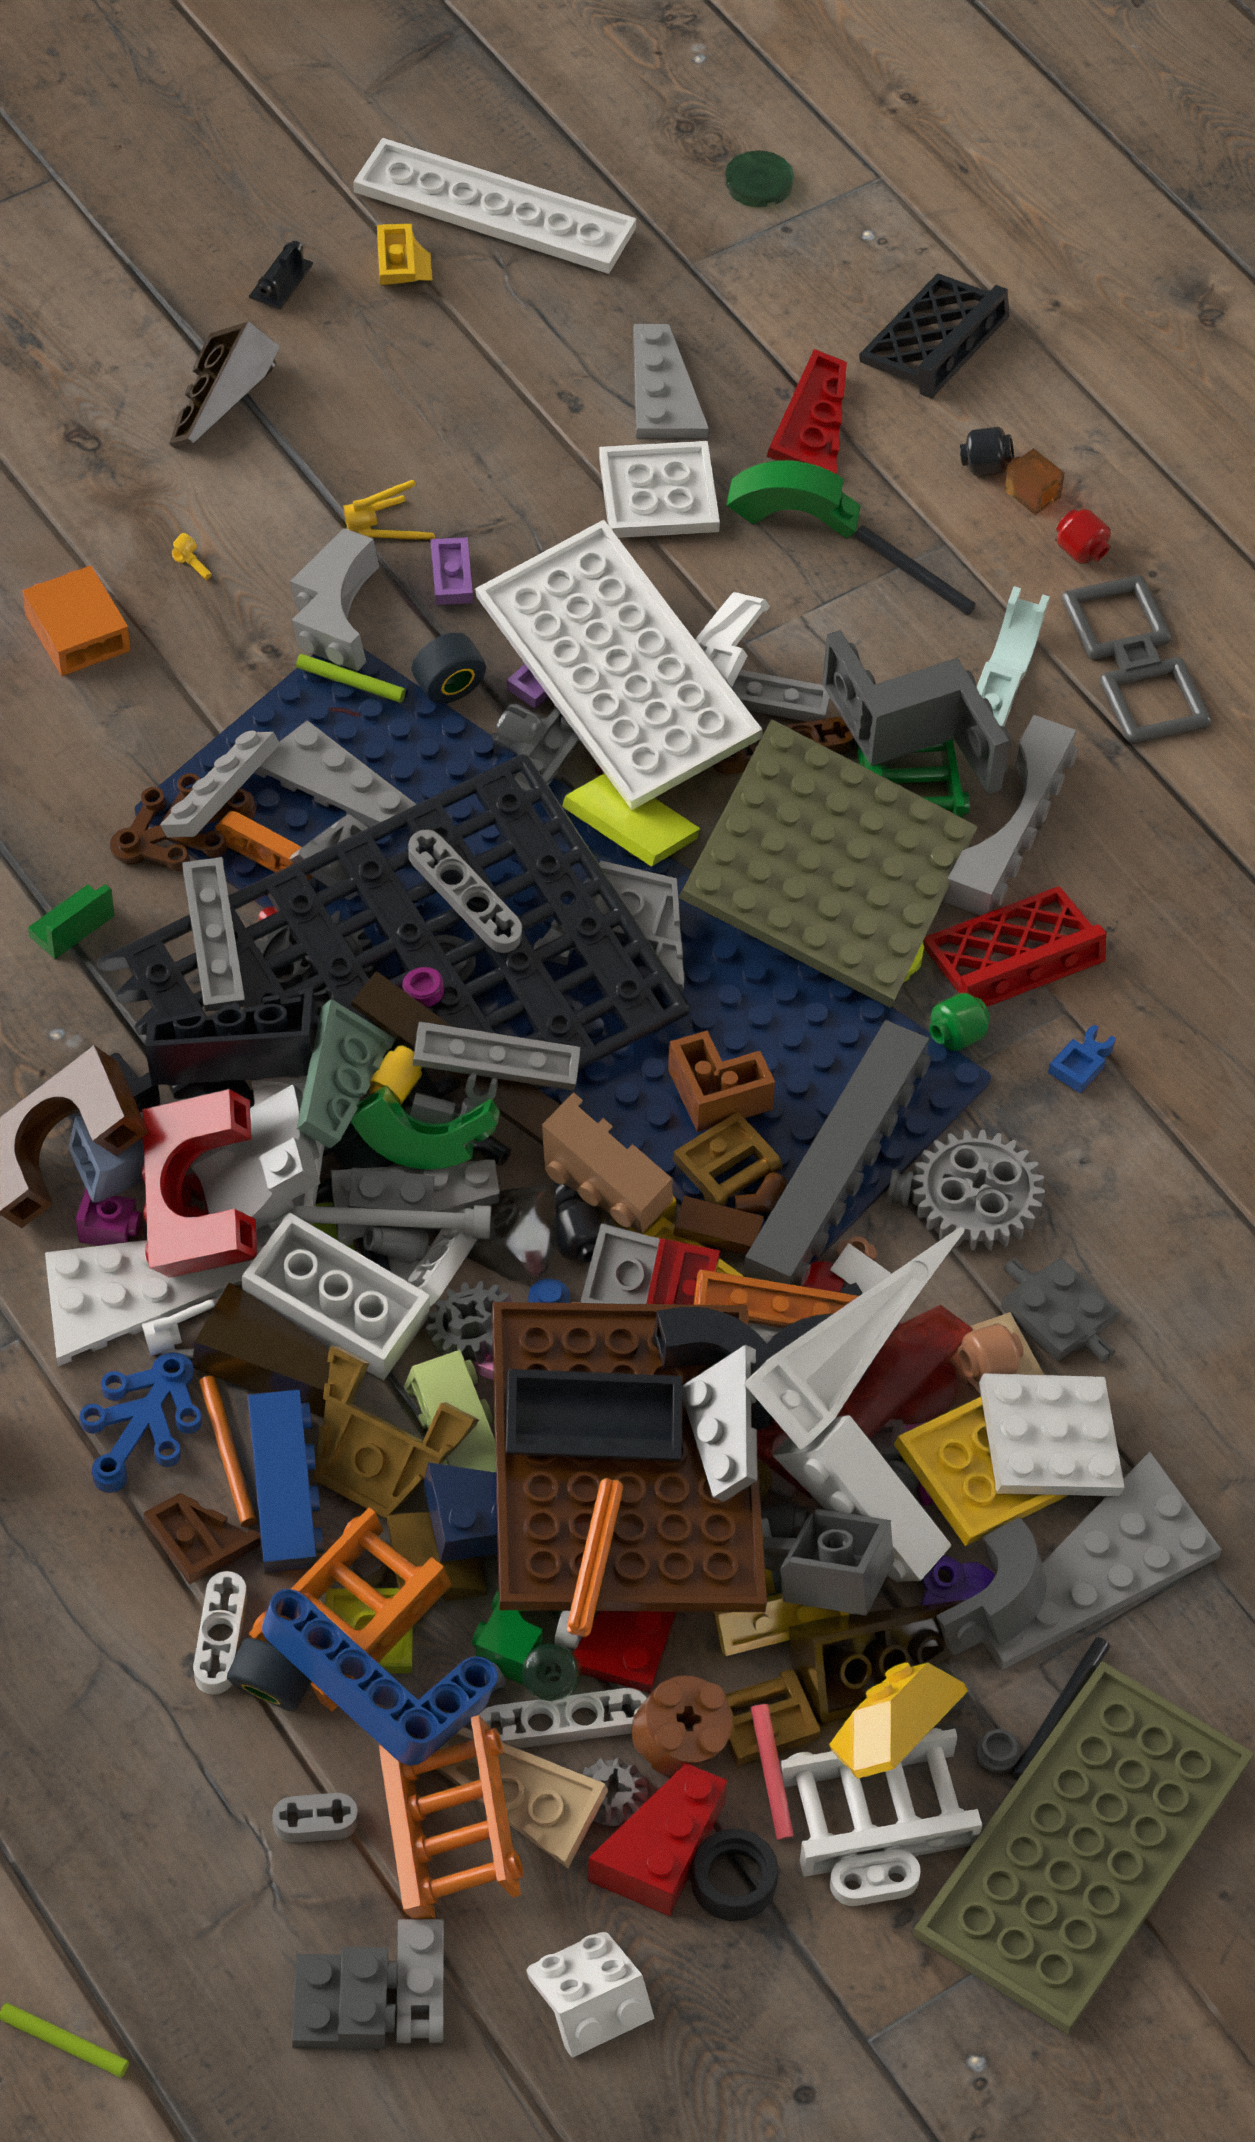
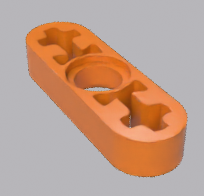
M235 811L228 812L215 827V831L223 834L226 846L275 873L294 864L290 861V857L302 848ZM311 874L306 875L308 881L313 877Z

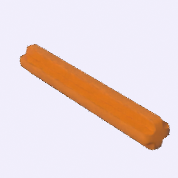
M605 1478L599 1485L567 1622V1631L571 1635L586 1637L591 1632L622 1497L623 1484L618 1480Z

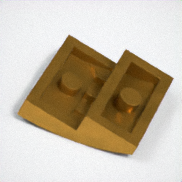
M430 1512L387 1515L390 1543L394 1550L416 1567L423 1566L430 1557H433L444 1566L452 1585L443 1594V1601L487 1595L480 1556L440 1562ZM396 1574L398 1589L400 1590L405 1585V1580Z

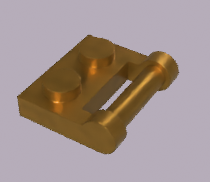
M736 1112L673 1151V1161L703 1193L706 1202L722 1206L728 1203V1198L766 1174L779 1172L783 1168L777 1153L739 1112ZM752 1154L758 1159V1161L721 1184H718L713 1179Z
M792 1668L779 1672L777 1678L725 1694V1699L732 1716V1729L727 1744L737 1766L761 1759L751 1711L734 1716L732 1712L745 1706L782 1694L788 1698L768 1705L778 1753L820 1739V1728L796 1673Z

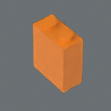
M91 565L22 590L25 615L61 677L130 651L128 625Z

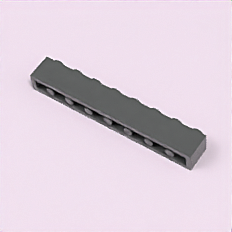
M884 1021L745 1256L743 1277L796 1286L804 1285L811 1269L810 1260L813 1255L819 1257L824 1251L829 1238L827 1231L831 1224L838 1226L846 1209V1203L844 1202L848 1195L855 1196L864 1177V1174L861 1172L866 1164L872 1166L876 1161L881 1148L879 1141L883 1135L887 1137L891 1135L898 1119L897 1110L900 1106L906 1108L912 1098L915 1085H913L917 1077L922 1079L927 1073L932 1059L931 1056L927 1055L928 1037L890 1021Z

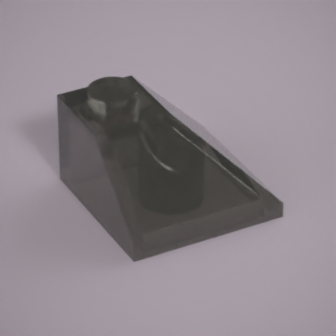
M550 1184L501 1190L499 1192V1203L489 1205L491 1206L489 1239H477L466 1257L510 1281L536 1279L547 1270L549 1266L548 1261L558 1249L555 1189Z

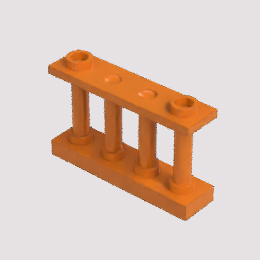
M369 1507L361 1516L353 1518L346 1525L343 1535L291 1589L300 1592L368 1655L379 1663L452 1584L444 1566L433 1557H430L423 1566L416 1567L378 1536L384 1530L375 1511ZM365 1550H368L405 1580V1585L393 1598L389 1597L386 1599L349 1569V1566ZM335 1581L376 1612L375 1617L363 1629L355 1630L318 1600ZM265 1611L256 1619L253 1629L248 1634L251 1638L271 1644L265 1638L262 1631L263 1620L267 1612ZM281 1616L284 1619L291 1620L286 1616ZM344 1674L346 1677L350 1679H355L351 1675ZM313 1682L310 1684L319 1702L333 1712L338 1705Z
M479 1715L470 1717L474 1739L436 1750L419 1765L410 1766L403 1764L379 1745L403 1910L412 1919H436L434 1904L438 1903L439 1897L496 1880L512 1898L521 1896L519 1878L524 1876L523 1865L519 1854L513 1849L498 1755L503 1753V1745L497 1729H491ZM477 1757L480 1780L424 1797H420L417 1794L415 1780L419 1779L420 1774ZM484 1798L486 1821L430 1838L423 1835L421 1821L426 1819L427 1814ZM487 1839L491 1840L494 1862L435 1880L429 1876L427 1862L432 1861V1856Z

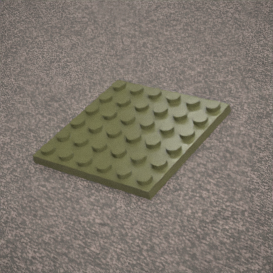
M771 719L678 898L890 1008L950 886L947 879L962 850L968 848L978 826Z

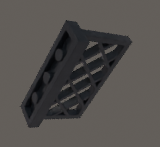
M937 273L859 354L860 362L919 384L920 394L932 399L1010 317L1008 289L995 285L990 291H986ZM940 287L953 292L934 297V293ZM979 301L977 305L963 307L962 302ZM957 304L958 309L939 312L938 310L940 306ZM930 308L933 310V314L914 316L920 310ZM962 319L957 326L944 328L943 322ZM937 324L939 328L921 333L918 327ZM913 328L914 334L895 337L898 331ZM942 339L938 346L924 348L923 343ZM918 344L919 350L904 353L899 351V347ZM889 349L894 351L893 355L883 357L875 355L879 351ZM923 360L917 370L903 364Z

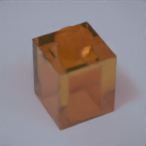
M1033 448L1022 457L1018 456L1009 463L1006 469L1007 476L1004 491L1034 515L1061 498L1065 472Z

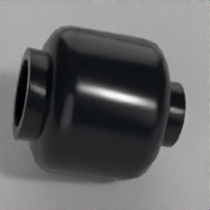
M1000 427L971 430L967 435L966 444H960L962 465H969L972 474L976 477L1005 473L1009 464L1014 463L1015 459L1011 434H1005L1004 430Z
M582 1199L566 1201L554 1210L549 1230L559 1252L564 1258L569 1260L579 1259L581 1263L590 1262L601 1223L605 1224L597 1206H592Z

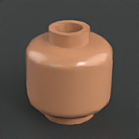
M998 1323L971 1331L964 1336L962 1346L958 1347L957 1350L958 1362L966 1377L973 1378L978 1383L984 1373L1015 1374L1019 1367V1358L1023 1356V1345L1019 1336L1016 1333L1011 1334L1005 1326Z

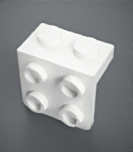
M606 1932L589 1935L580 1942L555 1954L546 1955L538 1962L531 1964L526 1970L531 1983L554 2011L564 2047L572 2058L654 2019L643 1975Z

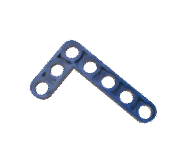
M283 1589L273 1595L262 1624L263 1635L278 1651L396 1760L410 1766L419 1765L469 1723L471 1721L470 1717L478 1715L487 1705L498 1679L497 1669L492 1662L483 1657H469L418 1700L309 1599L292 1589ZM281 1616H286L291 1620L284 1619ZM312 1645L319 1646V1647L323 1648V1650L317 1649V1648L313 1647ZM344 1674L351 1675L355 1679H350L346 1677ZM469 1683H473L477 1685L479 1688L473 1687ZM376 1704L384 1705L388 1709L380 1708ZM439 1708L445 1709L450 1713H445L441 1711ZM409 1734H414L418 1736L420 1739H415L411 1737Z

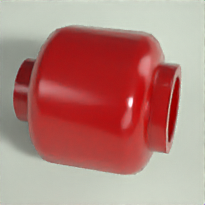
M1076 509L1071 510L1057 525L1058 546L1080 564H1085L1092 560L1095 562L1100 561L1111 548V545L1108 544L1111 537L1110 527L1088 509L1080 511Z

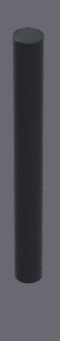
M861 525L856 530L855 537L966 615L973 612L976 606L974 601L866 526Z
M1096 1637L1012 1771L1011 1775L1015 1780L1018 1781L1110 1649V1644L1105 1639Z

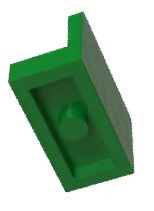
M87 884L28 927L29 937L52 958L57 959L115 916L112 889L104 884L95 891Z

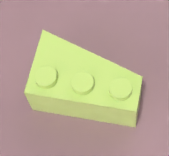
M457 1350L412 1366L404 1388L408 1397L416 1395L422 1414L418 1415V1419L423 1429H429L440 1403L447 1402L479 1419L476 1427L441 1464L496 1472L495 1439L489 1424L493 1423V1416L486 1399L479 1400L474 1385L478 1384V1378L471 1360L464 1361L461 1351Z

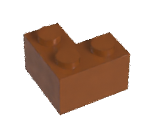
M708 1030L670 1041L668 1071L697 1132L714 1127L736 1112L747 1118L773 1110L775 1080L761 1051L722 1062Z

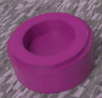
M416 968L405 976L403 990L425 1007H429L438 1003L444 995L443 978L433 968Z

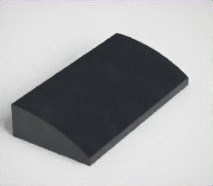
M508 1369L506 1380V1455L681 1462L682 1376Z

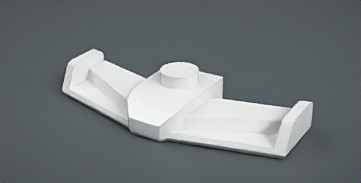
M736 592L729 596L695 639L731 688L747 658L743 648L736 647V645L759 616L770 608L765 599Z

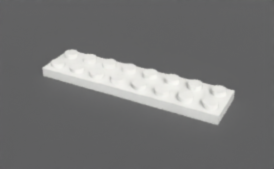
M385 138L380 140L353 182L355 193L608 274L636 229V218Z

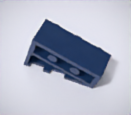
M428 1462L423 1484L440 1562L498 1554L496 1472Z

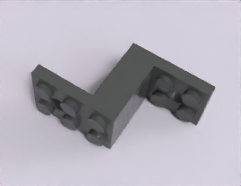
M839 630L827 634L822 684L871 766L954 739L987 794L1002 790L1004 773L1007 771L1008 748L1011 747L1010 736L1007 729L998 724L989 700L982 698L976 688L973 674L969 670L966 671L958 657L876 684L873 674L869 670L865 671L862 666L856 646L847 641L842 631Z

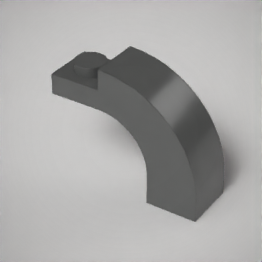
M1020 1517L982 1536L991 1566L996 1572V1576L989 1586L979 1594L936 1616L946 1646L953 1656L992 1636L1002 1646L1021 1633L1031 1623L1043 1604L1047 1587L1045 1570L1033 1534Z

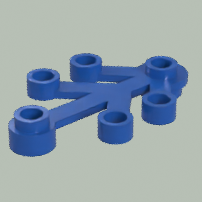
M175 1352L163 1354L154 1361L152 1369L127 1376L117 1371L108 1372L101 1380L102 1393L108 1400L117 1401L122 1399L128 1392L152 1388L147 1396L141 1399L105 1409L97 1404H89L80 1411L82 1429L92 1434L102 1431L106 1426L131 1420L111 1452L100 1456L92 1465L93 1482L100 1491L107 1493L116 1492L126 1484L127 1470L125 1462L148 1426L155 1442L154 1452L157 1463L163 1467H172L180 1461V1445L177 1440L171 1437L161 1406L168 1395L171 1394L177 1409L175 1418L178 1430L185 1434H192L200 1429L202 1425L201 1412L196 1406L192 1405L187 1390L188 1385L193 1380L194 1369L192 1362L185 1355ZM172 1368L179 1369L176 1373L166 1372V1370ZM111 1383L121 1384L118 1389H109L107 1387ZM91 1415L100 1417L96 1422H88L86 1420ZM185 1416H193L196 1418L193 1422L190 1423L182 1421V1418H184ZM164 1449H172L175 1451L170 1456H164L161 1454V1451H163ZM106 1467H116L112 1472L102 1471Z

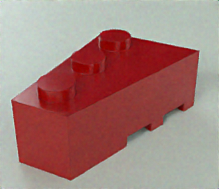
M685 1763L589 1857L588 1881L670 1917L692 1873V1863L697 1848L710 1836L725 1805L727 1780Z

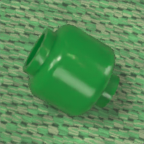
M968 993L956 994L938 1003L932 1009L931 1023L929 1025L930 1034L935 1042L943 1044L948 1050L960 1051L986 1036L990 1023L988 1008L981 999L973 997Z

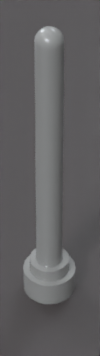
M300 1205L294 1206V1209L290 1211L291 1214L307 1223L464 1230V1234H472L474 1239H489L491 1206L474 1205V1209H465V1213Z

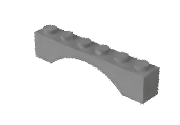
M1033 715L1020 740L1016 762L1024 793L1021 805L1011 820L995 835L978 845L962 850L947 879L950 886L945 894V903L980 916L991 912L994 905L1001 906L1008 890L1006 881L1009 876L1012 878L1016 877L1023 856H1020L1023 849L1030 850L1037 833V829L1034 827L1037 821L1041 823L1045 821L1051 806V801H1048L1051 794L1056 796L1059 794L1065 779V774H1063L1065 767L1071 769L1075 763L1079 747L1074 746L1075 729Z

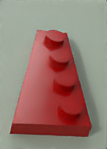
M813 350L770 444L766 457L776 461L809 463L837 474V455L840 444L839 431L842 422L841 410L847 368L846 361L819 350Z
M601 1611L592 1624L590 1634L583 1637L568 1659L567 1670L651 1693L677 1612Z

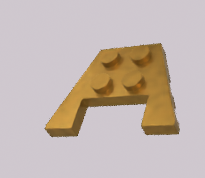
M331 1346L327 1361L330 1362L328 1383H325L323 1399L326 1400L323 1425L319 1427L315 1460L316 1470H314L313 1480L367 1509L370 1507L376 1514L387 1518V1515H395L424 1483L428 1462L441 1464L476 1427L479 1419L447 1402L440 1403L424 1440H421L352 1403L370 1362L339 1346Z

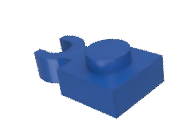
M1096 1025L1087 1029L1083 1044L1072 1039L1049 1065V1074L1080 1094L1104 1069L1106 1060L1104 1058L1109 1056L1114 1049L1116 1039L1114 1036L1109 1037L1104 1043L1095 1041L1099 1028Z

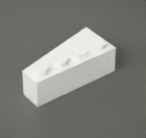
M851 1416L836 1417L809 1445L801 1450L788 1437L772 1454L826 1510L891 1520L894 1563L887 1576L896 1582L921 1581L952 1546Z

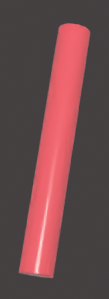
M760 1704L751 1707V1713L776 1839H790L794 1837L769 1707L768 1704Z

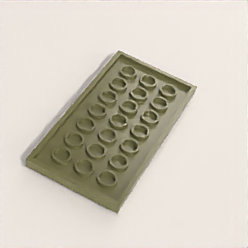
M1101 1661L916 1924L912 1936L1064 2033L1069 2034L1251 1763L1254 1752Z

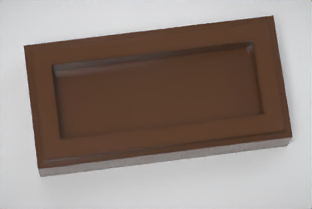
M684 1196L673 1235L747 1255L761 1231L764 1217Z

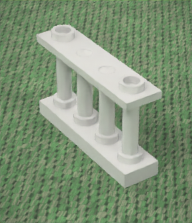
M933 1728L895 1769L885 1771L898 1818L896 1824L877 1827L872 1825L860 1778L857 1779L852 1774L850 1768L846 1767L832 1751L814 1755L810 1752H800L786 1760H781L784 1787L798 1785L811 1836L807 1841H802L800 1865L803 1876L807 1877L832 1872L833 1867L838 1861L857 1855L902 1849L910 1852L913 1856L972 1846L981 1833L982 1822L978 1809L964 1811V1809L959 1808L945 1759L954 1756L957 1741L956 1730L942 1731L941 1729ZM928 1761L942 1813L936 1817L921 1819L915 1815L902 1766ZM841 1777L855 1829L850 1833L833 1835L828 1833L815 1782Z

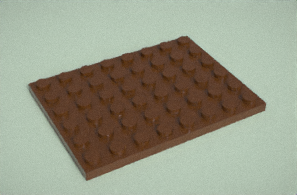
M493 1302L492 1344L499 1610H571L599 1485L603 1479L609 1478L620 1481L623 1484V1491L595 1611H766L767 1595L758 1458L756 1482L724 1502L713 1498L683 1397L681 1462L506 1455V1380L508 1369L682 1376L683 1386L710 1367L690 1365L663 1369L654 1337L656 1312L658 1310L679 1307L708 1308L729 1314L749 1326L747 1305Z

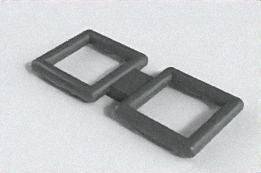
M1137 575L1063 592L1062 602L1088 657L1096 660L1114 656L1120 670L1103 673L1100 677V683L1129 743H1140L1207 728L1211 725L1212 718L1184 660L1180 657L1161 660L1155 649L1156 646L1168 644L1172 639V635L1144 577ZM1134 591L1153 632L1098 643L1080 603ZM1173 673L1193 715L1137 727L1118 685Z

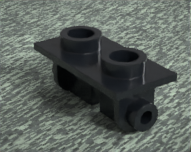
M292 241L284 245L283 251L265 275L258 280V284L249 295L250 299L281 310L313 266L312 261L303 258V245L300 242Z

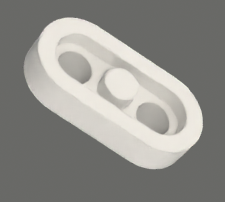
M892 1849L843 1858L832 1869L830 1889L833 1896L840 1903L848 1906H859L904 1898L911 1895L918 1886L921 1872L920 1865L915 1856L902 1849ZM898 1873L904 1877V1880L894 1882L889 1878V1875ZM856 1881L860 1888L851 1890L845 1886V1883Z

